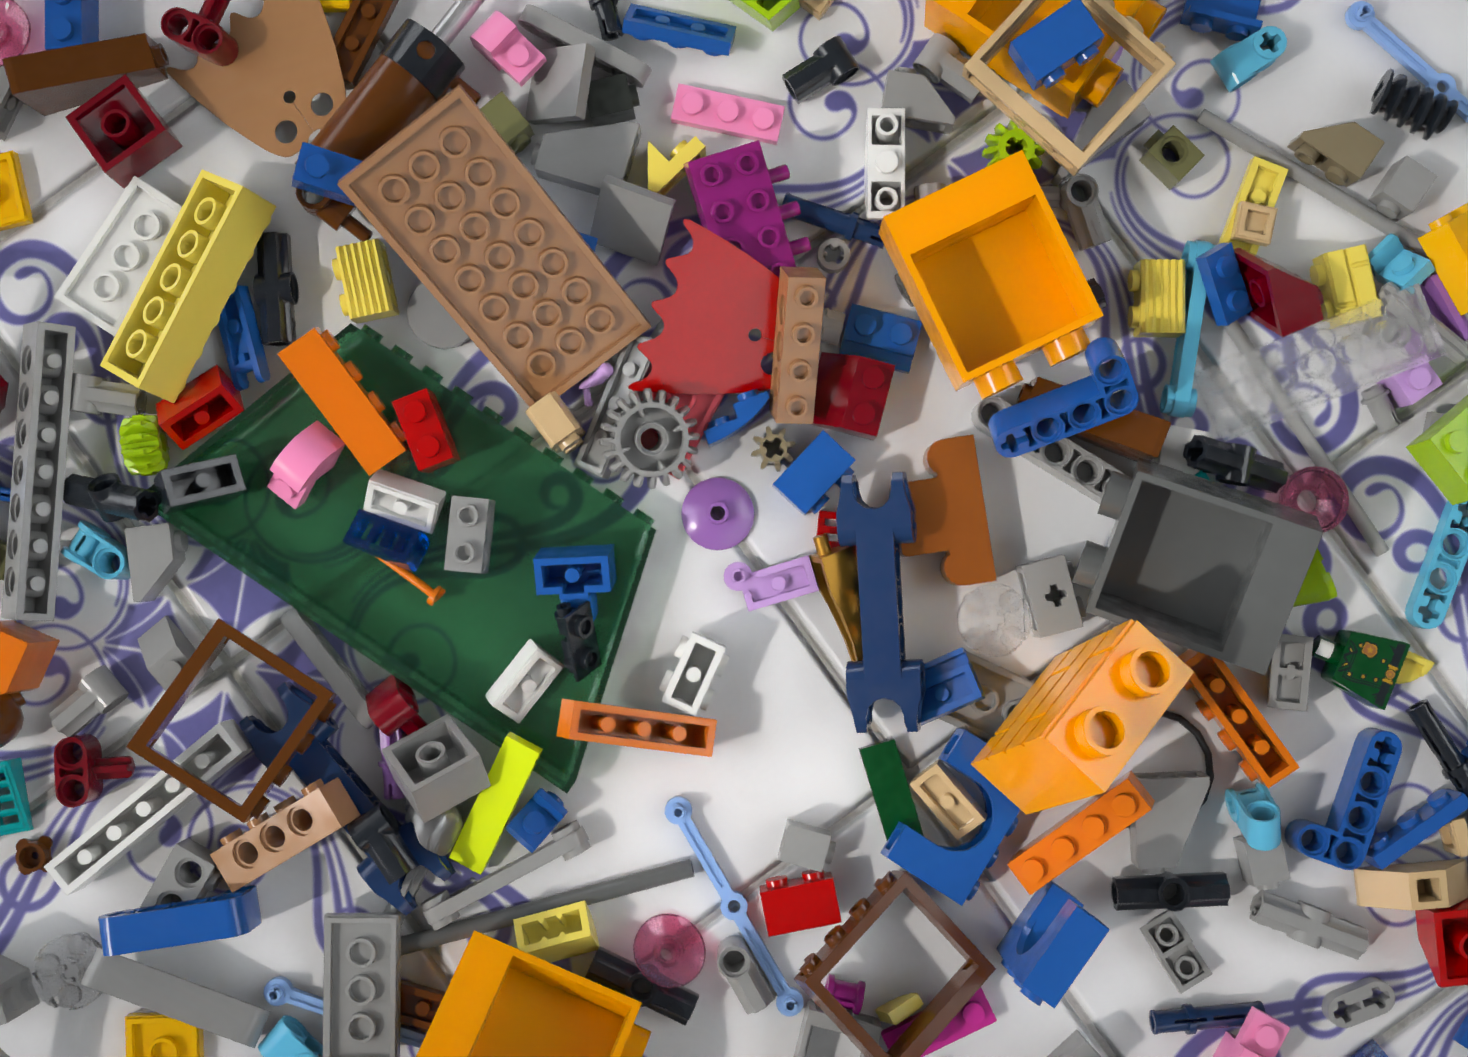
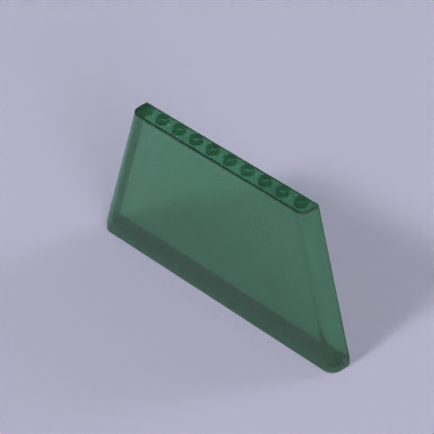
M350 323L334 336L341 346L337 352L345 363L351 360L364 377L359 382L368 393L373 390L386 406L382 413L390 423L396 420L400 424L391 401L425 388L433 391L436 395L461 460L429 473L420 472L417 469L406 440L404 442L408 446L407 450L380 468L446 492L434 532L430 534L363 511L368 482L372 475L369 476L346 444L334 467L315 481L305 503L296 510L267 487L274 474L270 471L272 464L288 443L305 428L318 420L339 437L291 372L175 466L236 454L246 490L236 499L167 515L163 514L160 504L158 509L159 516L499 748H501L509 732L542 748L543 750L533 771L565 793H568L578 779L589 742L556 736L562 699L602 704L657 530L651 527L655 520L638 508L633 514L623 508L621 505L624 499L610 489L606 488L601 493L592 487L591 484L594 479L576 467L572 473L561 466L564 458L548 447H545L543 452L530 445L534 438L517 426H515L512 432L502 426L500 423L504 418L489 407L485 406L480 411L471 405L470 402L474 397L455 385L452 391L440 384L444 377L427 365L422 370H419L410 363L413 356L396 344L391 350L380 343L384 336L368 325L364 324L360 330ZM155 483L148 490L157 492ZM452 496L483 498L496 501L489 571L486 574L444 570ZM614 544L617 580L611 592H597L598 614L594 620L602 665L580 682H575L574 673L569 672V669L564 667L523 720L517 723L493 707L485 695L526 642L532 639L564 665L561 640L566 636L559 634L557 620L554 618V612L557 610L556 606L561 603L559 594L536 595L533 558L540 548ZM377 546L433 589L440 585L446 590V593L433 606H430L426 603L429 596L370 553L371 549Z

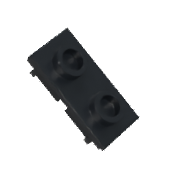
M588 600L577 608L571 607V604L568 602L560 603L556 606L557 610L554 612L559 634L566 636L561 640L564 666L569 669V672L574 673L575 682H580L602 665L591 605Z

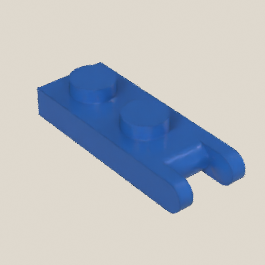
M237 285L220 314L218 327L233 385L236 390L243 391L249 387L247 373L254 371L255 378L260 383L269 381L271 375L248 286Z

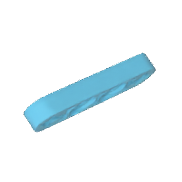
M1447 501L1405 608L1406 619L1416 628H1436L1443 622L1468 559V517H1462L1463 513L1458 510V506L1467 504L1466 509L1468 510V501L1451 505ZM1450 524H1459L1458 527H1465L1466 530L1450 528ZM1449 534L1456 536L1460 543L1459 550L1454 555L1448 554L1443 548V540ZM1436 568L1442 569L1447 577L1445 585L1440 589H1436L1430 583V574ZM1424 591L1428 594L1439 595L1440 597L1439 599H1430L1431 596H1424ZM1427 606V610L1432 612L1431 618H1423V615L1418 612L1419 607Z

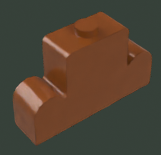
M974 434L938 440L931 444L923 455L925 470L930 475H933V478L908 482L916 508L917 538L915 543L899 544L900 556L910 557L943 551L945 556H943L940 562V572L946 582L952 585L966 586L997 581Z

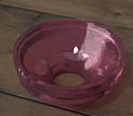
M1312 466L1302 468L1288 477L1286 484L1281 487L1279 492V504L1303 511L1297 504V497L1302 491L1308 490L1315 495L1316 505L1313 510L1306 513L1317 516L1323 532H1327L1340 524L1348 510L1349 495L1345 483L1336 473L1324 467Z

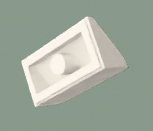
M379 469L369 479L363 511L432 534L440 515L446 492Z
M529 639L488 690L485 697L493 707L517 723H520L565 666L540 645Z

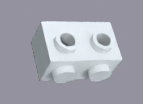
M694 631L690 638L682 636L674 656L680 658L674 672L669 669L667 670L659 687V690L665 692L661 701L693 716H696L699 708L706 711L715 691L708 688L714 674L722 676L730 656L724 654L726 646Z

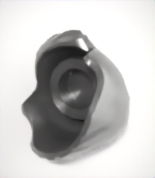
M406 799L405 821L414 824L419 843L425 849L440 856L448 854L459 837L463 826L462 816L458 808L454 806L430 821L423 823Z

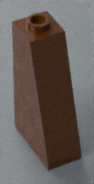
M146 33L2 59L12 95L43 116L81 106L124 74L131 79L137 88L168 79L165 66L169 65L167 53L161 43L157 44Z
M1036 377L1030 384L1024 383L1016 403H1021L1064 385ZM1134 409L1125 416L1072 436L1138 462L1139 458L1146 460L1158 458L1171 422Z

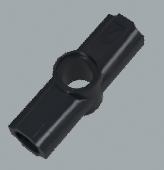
M263 232L257 243L258 274L254 276L253 280L255 301L258 307H260L262 344L277 347L289 346L296 341L294 305H297L299 300L298 282L296 275L292 272L291 237L287 233Z
M1194 435L1192 440L1185 444L1183 457L1186 459L1188 467L1215 475V480L1221 483L1251 487L1266 493H1277L1282 486L1286 485L1288 479V472L1284 469L1283 463L1256 454L1257 449L1251 446L1224 443L1204 435Z
M107 473L96 478L71 474L64 482L63 500L66 504L98 511L105 522H116L124 518L151 522L159 515L158 509L162 501L156 491L125 485L116 473Z
M1165 871L1162 874L1115 876L1112 877L1111 897L1114 909L1117 911L1168 909L1169 911L1176 912L1188 907L1228 906L1230 885L1225 872L1173 874ZM1170 883H1176V894L1170 899H1164V888Z
M599 946L585 978L642 1002L640 1007H647L684 1026L690 1019L699 998L698 993L659 975L651 966L638 965ZM640 978L647 979L651 983L652 989L646 993H640L634 989L632 983Z

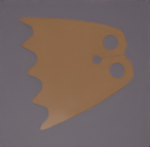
M264 0L263 9L256 17L247 18L235 12L230 14L229 35L237 41L239 47L238 56L233 63L227 66H218L197 56V63L194 68L179 70L168 67L166 71L193 98L236 132L270 153L281 157H291L300 151L302 142L308 143L313 131L315 132L324 127L346 99L345 84L335 43L320 0ZM214 43L212 49L215 48L218 43ZM287 91L295 93L294 103H286L284 101V94ZM319 93H326L333 100V108L325 116L316 115L311 108L312 99ZM282 121H292L297 127L296 138L290 143L280 142L275 135L276 127Z

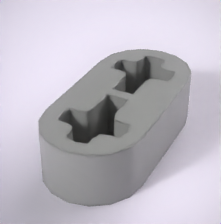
M1366 977L1326 994L1322 1000V1013L1336 1026L1348 1028L1387 1013L1394 1006L1396 997L1394 990L1386 982L1376 977ZM1373 988L1383 992L1378 995L1379 1002L1377 1003L1367 999L1373 996ZM1340 1001L1350 1005L1344 1008L1345 1015L1342 1017L1334 1013V1011L1339 1009L1338 1002Z

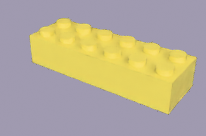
M202 169L100 366L141 390L175 403L177 397L185 388L186 380L192 368L201 357L207 339L213 328L218 324L220 314L230 295L235 291L237 282L247 262L251 260L263 231L270 224L271 216L276 206L244 186Z

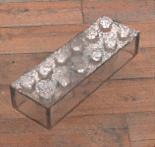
M1417 283L1405 286L1326 318L1283 338L1279 337L1194 372V378L1219 440L1226 442L1445 356L1447 352L1421 287Z

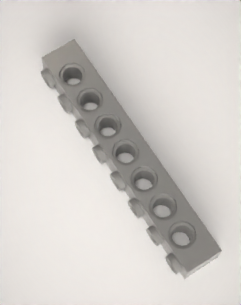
M40 321L23 325L1 618L25 621H54L76 327Z

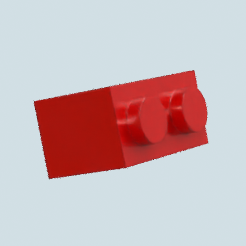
M216 364L187 383L175 403L162 399L156 403L159 426L184 450L243 412L244 406L240 391L235 389L231 379Z
M425 388L391 401L418 471L429 473L461 460L433 391Z
M810 869L802 872V877L788 880L786 875L775 876L766 879L765 885L759 886L768 937L842 923L831 872L824 873V870L818 872Z

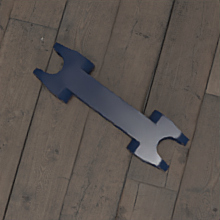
M892 472L889 499L879 508L870 507L862 500L856 475H842L839 503L836 511L837 535L841 547H857L863 661H848L846 665L847 699L852 711L856 732L867 733L871 730L874 703L876 700L883 698L893 700L901 707L907 732H918L921 729L922 709L926 693L925 667L923 659H906L899 544L915 543L917 538L916 508L912 500L906 472Z
M290 681L284 682L277 688L279 696L288 710L287 722L281 730H272L253 715L246 716L239 722L256 757L267 769L315 701ZM330 716L326 723L319 720L311 734L316 736L312 744L303 755L297 752L289 766L293 768V771L306 786L320 778L326 784L338 777L360 815L382 802L327 740L339 729L332 716ZM396 819L399 826L398 833L418 864L430 870L444 882L449 879L456 871L447 855L440 856L425 849L417 839L414 824L412 822H405L401 825ZM347 824V825L343 826V828H344L345 831L349 834L348 828H347L348 824ZM364 852L367 857L356 867L359 875L375 894L385 899L405 916L409 915L418 907L415 897H412L409 891L405 897H403L400 891L407 874L389 885L369 853Z

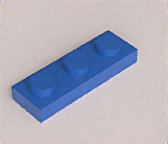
M631 3L623 19L622 33L630 34L638 40L647 41L652 39L666 42L674 48L689 47L703 50L704 53L711 56H729L737 26Z
M1448 788L1437 790L1429 795L1426 799L1428 803L1418 810H1411L1401 815L1396 821L1398 824L1387 832L1382 831L1373 835L1365 857L1367 864L1383 870L1468 809V798L1466 795Z

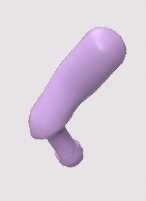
M604 362L579 385V390H583L584 405L586 407L593 406L590 388L603 384L613 374L614 369L610 363Z

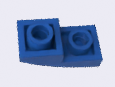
M758 389L744 392L737 396L739 402L733 404L736 419L730 421L729 415L710 421L708 423L710 429L703 431L709 448L734 436L750 424L768 404L770 399L768 392L765 391L759 394Z

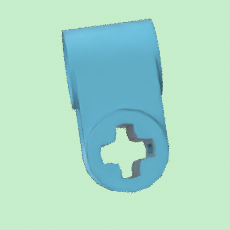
M1267 26L1216 55L1210 63L1228 92L1236 90L1254 78L1258 73L1270 67L1285 51L1287 46L1286 35L1280 28ZM1268 45L1270 49L1264 51L1261 49V47Z
M80 520L78 532L69 546L62 548L61 553L69 560L87 568L103 579H130L127 547L113 539L98 526ZM116 555H118L120 559V567L116 572H114L112 569V560Z
M1261 782L1256 783L1253 788L1235 791L1232 788L1226 789L1225 802L1231 819L1236 822L1245 837L1247 844L1261 851H1270L1277 848L1281 843V811L1272 798L1269 789Z
M283 1015L258 1045V1049L263 1057H318V1054L323 1057V1045L297 1019L288 1015Z

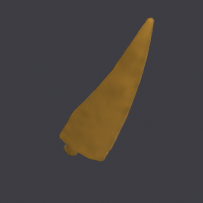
M827 534L817 535L813 537L817 553L809 555L819 592L836 621L851 661H863L856 547L838 546L831 548Z

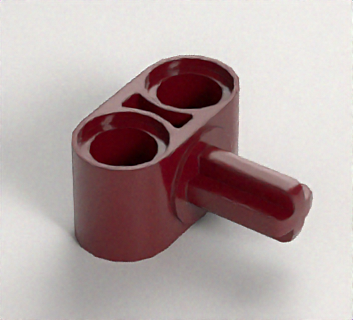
M205 0L199 14L184 8L174 7L167 10L162 16L161 30L164 35L186 51L218 66L230 65L238 56L239 47L237 41L219 25L231 0ZM188 25L187 30L182 34V30ZM219 39L217 46L212 49L214 42Z
M393 672L365 696L370 718L387 736H391L399 728L407 735H410L428 725L418 714L419 708L414 691L397 672Z
M84 733L63 738L54 748L55 793L59 802L66 807L74 808L95 801L103 791V780L131 778L134 775L135 763L133 757L102 758L100 742L91 734ZM75 743L79 744L82 748L83 755L81 760H78L73 754ZM77 780L84 785L83 797L79 796L75 791Z

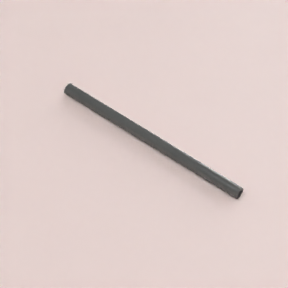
M686 859L456 921L435 931L433 928L401 936V956L469 938L474 930L484 934L514 925L513 919L585 900L588 906L695 877L691 860Z

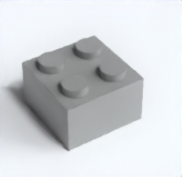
M449 714L382 749L394 781L423 823L430 821L491 786L480 754Z

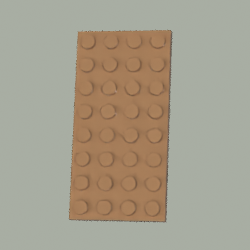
M461 84L338 180L337 185L529 407L550 392L555 391L561 396L652 327L649 320Z

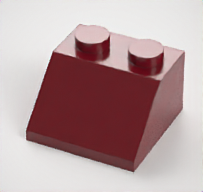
M126 74L65 117L104 173L122 188L127 187L134 176L141 177L183 147L164 119Z
M1242 248L1234 249L1253 309L1247 313L1248 316L1282 338L1324 320L1321 309L1324 299L1317 285L1306 281L1278 264Z
M821 352L818 363L813 424L810 425L874 440L878 435L895 365L862 356Z

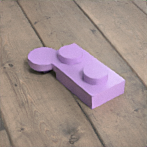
M809 555L754 572L745 563L734 562L728 565L724 572L726 585L732 590L743 591L748 611L819 591Z

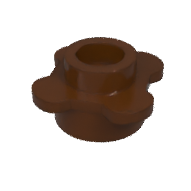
M46 835L41 836L38 840L30 841L27 838L19 840L16 844L17 852L15 855L18 870L24 875H29L37 870L47 872L44 866L53 859L51 855L53 840ZM34 852H37L39 855L37 859L33 857Z

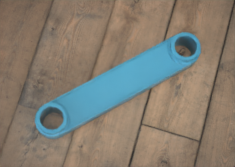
M1187 241L1181 259L1185 260L1186 270L1185 334L1176 338L1170 384L1164 386L1161 394L1160 412L1166 413L1168 416L1179 418L1192 417L1196 409L1198 394L1197 389L1192 388L1206 290L1195 258L1217 246L1207 241Z

